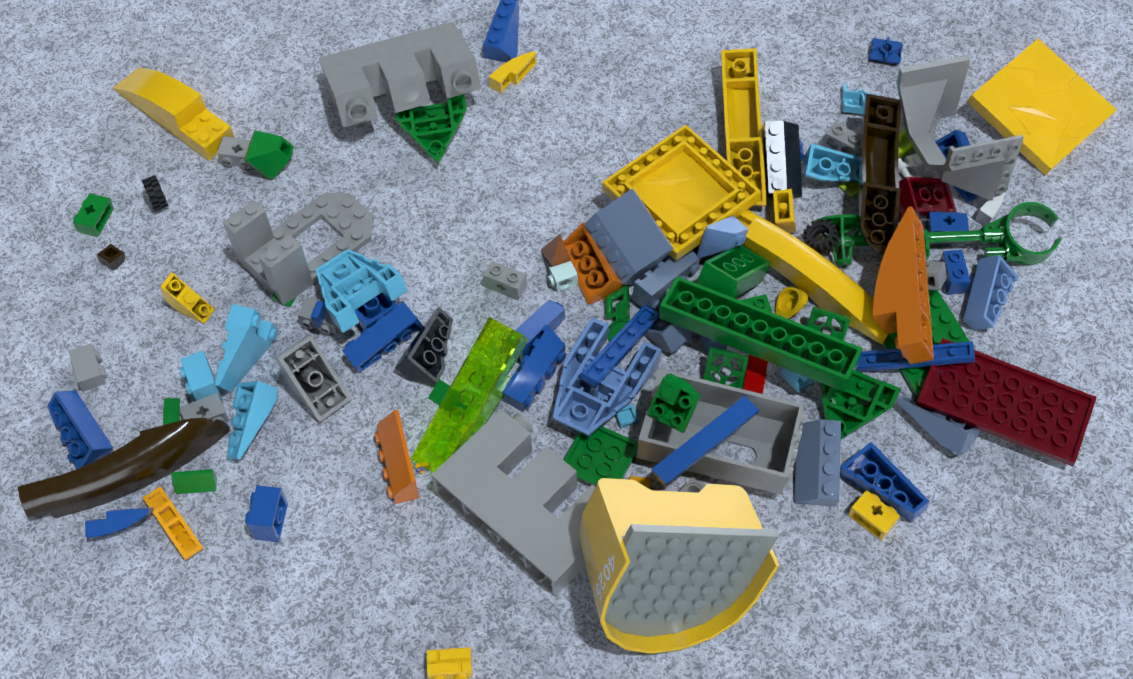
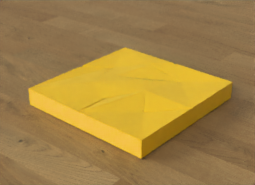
M1039 38L975 91L967 100V103L1003 137L1009 138L1023 135L1024 138L1020 152L1045 176L1117 110Z
M686 124L602 182V191L612 201L631 189L635 190L674 248L669 255L675 261L701 244L706 226L731 216L736 218L761 199V191Z

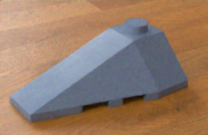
M907 396L897 397L896 402L940 445L946 447L947 451L951 454L958 455L967 452L981 433L979 429L916 405L917 400Z

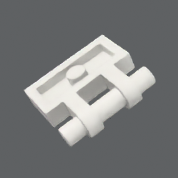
M917 153L907 156L905 162L898 158L899 174H902L904 178H939L935 171H927Z

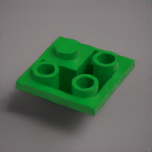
M253 131L244 161L267 179L273 180L290 161L294 146L282 136Z
M670 373L663 377L647 415L681 433H685L701 396L689 382Z

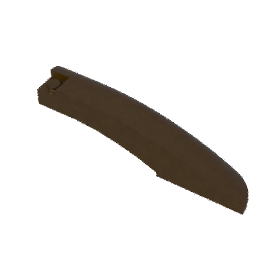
M867 93L864 102L859 160V223L866 242L876 252L884 256L887 245L898 227L901 188H899L898 169L901 104L900 99Z
M190 418L140 431V435L129 443L86 466L59 476L18 486L21 505L27 517H42L50 512L54 518H59L112 502L151 485L181 468L231 431L230 427L219 419L213 422L212 420H207V418Z

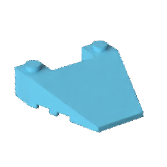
M348 249L315 269L326 308L333 323L343 333L359 323L354 311L355 309L382 292L393 301L408 291L402 275L392 265L380 264L376 259H366L365 255Z
M235 304L231 305L226 321L225 330H229L227 342L223 341L222 348L225 349L224 359L219 360L215 382L216 386L230 393L270 348L273 340H276L278 335L277 326L272 322L261 320L260 313L257 310Z

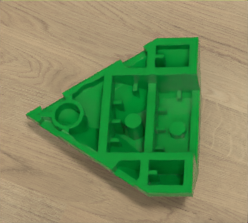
M465 94L447 98L448 102L415 107L395 113L396 122L438 164L467 111Z
M856 370L845 392L820 383L825 419L841 421V439L893 408L901 391V388L885 381H879Z

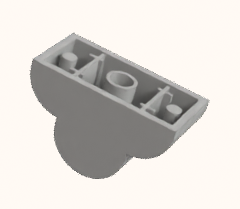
M308 334L275 357L283 379L317 421H322L352 399L311 334Z

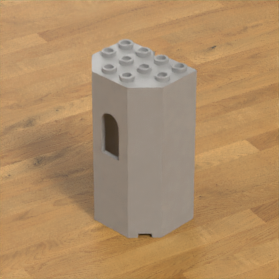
M659 369L638 439L637 458L660 463L733 404L746 396L759 409V413L724 441L753 449L756 453V460L751 464L716 456V446L687 471L782 495L784 488L788 489L794 469L793 466L806 413H803L804 404ZM670 373L689 382L701 396L685 433H681L647 415L663 377Z

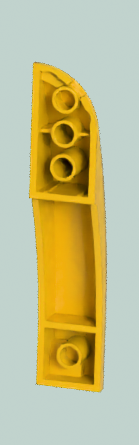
M757 48L721 50L727 162L761 191V199L754 205L767 206Z
M747 209L737 217L748 228L746 241L742 244L744 247L771 262L770 266L804 291L818 304L819 308L851 317L849 326L881 345L884 343L888 334L882 331L873 318L874 298L853 279L813 248Z

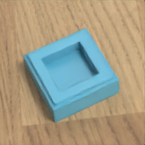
M633 404L624 406L615 414L621 429L640 423Z

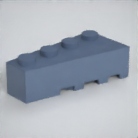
M693 251L688 252L677 261L668 255L665 263L663 261L659 262L653 272L649 270L645 273L643 280L637 279L634 282L631 301L640 308L646 305L655 311L658 310L676 276L687 280L690 274L694 275L700 268V258Z

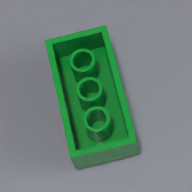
M743 245L736 246L706 261L697 282L704 287L735 298L763 282L771 262Z

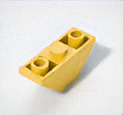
M170 272L159 287L165 301L180 314L202 324L206 323L215 310L173 272Z

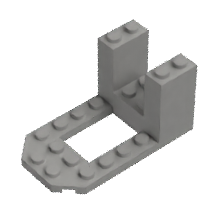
M323 193L274 230L271 229L266 211L254 200L223 221L237 261L271 294L274 293L281 304L285 306L287 302L293 300L318 281L316 268L347 249L356 252L372 240L374 217L350 193ZM320 219H323L342 238L307 263L302 245L294 238Z

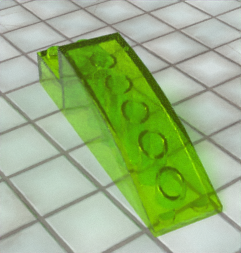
M488 317L410 459L435 472L489 421L503 399L502 392L513 376L510 372L529 338ZM459 400L467 406L465 409L455 407Z

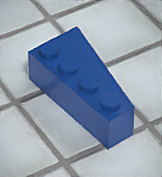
M872 442L867 444L840 467L841 477L864 492L867 490L877 495L881 502L894 508L898 514L911 522L928 508L930 501Z

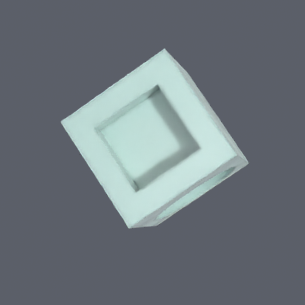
M571 261L549 267L550 275L548 276V281L551 287H555L557 292L578 285V274Z

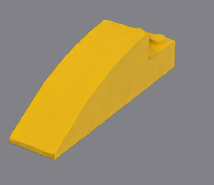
M138 67L113 87L114 91L208 161L217 155L223 136L234 138L231 126L206 109L200 93L167 74L157 70Z

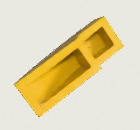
M532 51L515 57L496 69L489 76L490 88L502 93L510 83L518 85L537 64V52Z

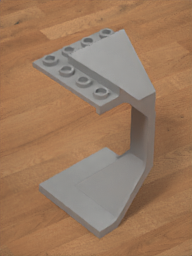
M965 55L899 68L896 83L906 135L927 171H936L942 182L992 201L995 194L1005 193L1021 148L1023 135L959 148L949 146L946 158L932 138L941 118L956 115L970 58Z

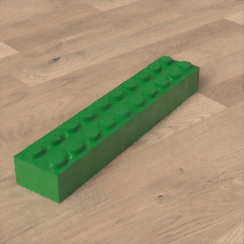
M676 276L660 304V319L843 392L846 391L860 362L862 347L679 276Z

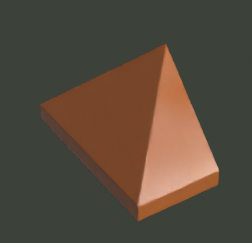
M560 234L541 249L542 254L552 266L571 261Z

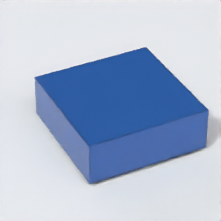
M322 301L316 302L311 314L312 323L317 328H321L327 313L325 303Z

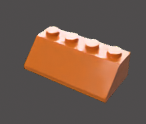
M583 222L563 242L578 274L580 289L587 303L593 304L604 300L606 296L628 284H622L584 226L585 222Z
M394 410L377 424L378 432L374 434L377 444L382 446V450L378 451L381 462L385 461L386 467L383 468L385 480L389 479L391 484L387 486L389 498L394 497L395 504L418 499L419 494L399 411Z

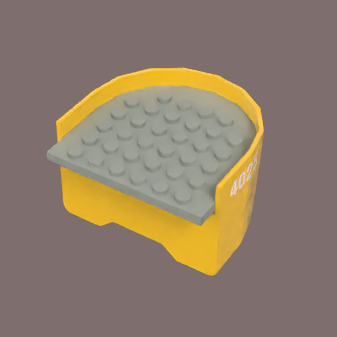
M602 478L598 481L582 514L579 535L599 619L607 639L625 650L653 654L683 650L713 639L743 618L758 601L780 566L772 550V547L779 538L777 531L762 528L746 491L737 485L707 484L699 493L652 491L635 480Z

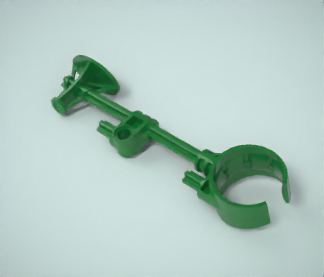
M1025 202L1014 207L1009 214L982 226L980 230L928 232L927 229H924L926 261L930 256V243L979 241L982 245H986L988 242L990 245H993L995 242L999 244V247H985V257L1000 255L1005 262L1014 261L1022 265H1035L1048 259L1062 238L1055 239L1051 248L1046 251H1029L1021 247L1013 239L1009 222L1020 216H1034L1043 220L1051 228L1059 218L1049 207L1043 204ZM837 214L819 218L821 222H823V219H827V222L831 221L835 224L838 231L839 243H837V247L839 248L840 259H837L834 248L832 253L835 266L839 268L849 267L852 265L853 247L870 246L863 235H858L861 232L859 215ZM859 228L853 236H844L845 233ZM825 233L821 234L824 236V240L828 237ZM845 247H849V259H846Z

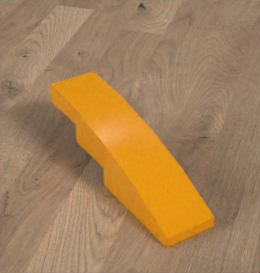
M161 486L142 497L149 508L153 507L152 513L185 561L204 549Z

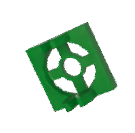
M813 306L807 327L820 331L823 326H828L832 331L831 336L844 340L851 317ZM827 317L824 324L820 326L813 324L818 318ZM833 319L839 323L841 332L833 329L831 325Z
M710 347L703 380L718 383L713 379L710 371L718 373V376L721 378L719 384L726 385L728 378L735 376L739 378L727 386L742 389L749 355ZM725 356L724 363L719 366L712 365L717 358ZM731 358L738 362L741 371L732 368L730 365ZM728 366L731 369L730 375H721L719 372L720 368Z

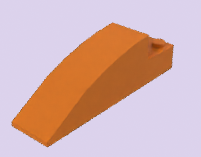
M911 206L907 208L884 253L876 280L873 318L885 334L897 332L898 337H895L897 349L901 350L902 356L910 364L934 360L924 229Z

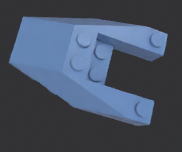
M593 317L564 361L553 413V420L588 437L635 398L653 375L661 361L662 349L644 341L627 371L615 367L597 388L582 380L580 373L599 354L607 341L609 325Z

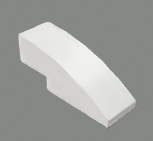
M1005 193L995 194L993 201L982 197L979 204L982 207L975 220L984 226L993 222L1001 207Z

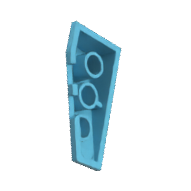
M811 144L805 153L802 171L805 177L819 181H859L860 157Z
M260 381L238 383L232 407L236 409V416L231 419L234 432L229 436L227 459H241L276 403L278 388Z

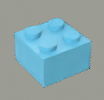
M204 351L181 358L182 367H179L186 382L185 386L192 402L218 393L221 401H223L219 388L215 385L216 380Z

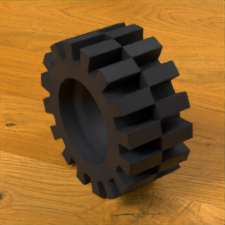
M156 175L141 180L154 211L169 206Z
M817 219V223L812 221L811 226L808 224L806 226L807 230L804 229L803 231L805 244L821 255L822 252L827 255L829 250L833 252V247L837 248L839 235L835 224L831 221L827 222V219H823V222ZM819 234H828V237L823 241L814 240Z

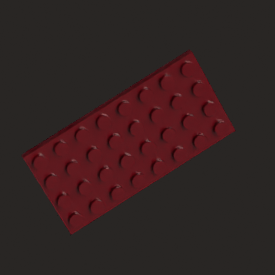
M942 338L940 344L955 343L945 338ZM974 350L975 362L931 365L916 405L1069 466H1074L1096 402V396Z

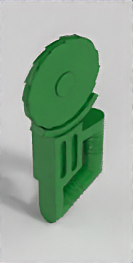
M623 286L605 297V320H616L609 325V342L630 321L628 286ZM623 296V300L616 303V313H613V301Z

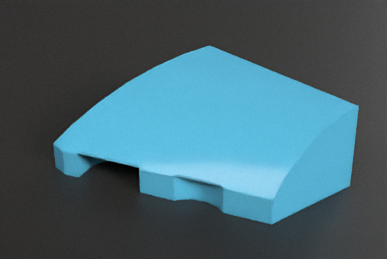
M842 84L843 112L863 114L867 92L860 89L853 92L847 90L848 85Z

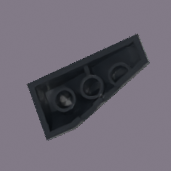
M438 307L405 350L395 368L409 380L435 385L445 370L446 364H444V360L448 353L446 347L447 341L450 338L453 319Z

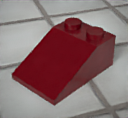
M905 177L899 181V188H901L899 214L901 219L907 208L911 206L919 219L928 218L929 212H957L950 186L942 182L940 178Z

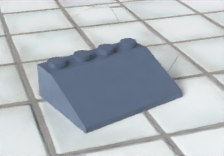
M634 189L629 190L596 212L584 224L623 285L634 284L637 279L643 278L646 272L654 268L674 249Z

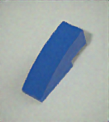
M153 507L106 511V519L85 521L86 538L103 536L130 527L151 514Z

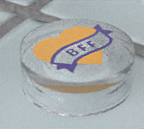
M420 459L413 464L412 468L416 479L424 481L432 476L433 466L430 461Z

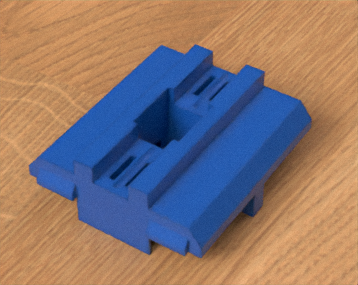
M887 37V40L872 39L870 60L900 64L903 48L902 42L891 41L890 37Z

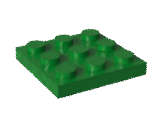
M601 426L589 437L579 432L564 461L577 471L578 481L589 486L593 484L596 487L598 481L602 478L624 479L637 454L638 442Z

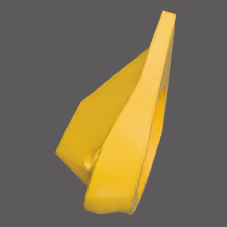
M784 288L779 293L776 302V314L789 319L804 308L808 301V295L798 288Z

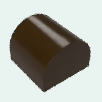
M109 244L97 254V258L112 269H117L123 264L125 253L114 245Z

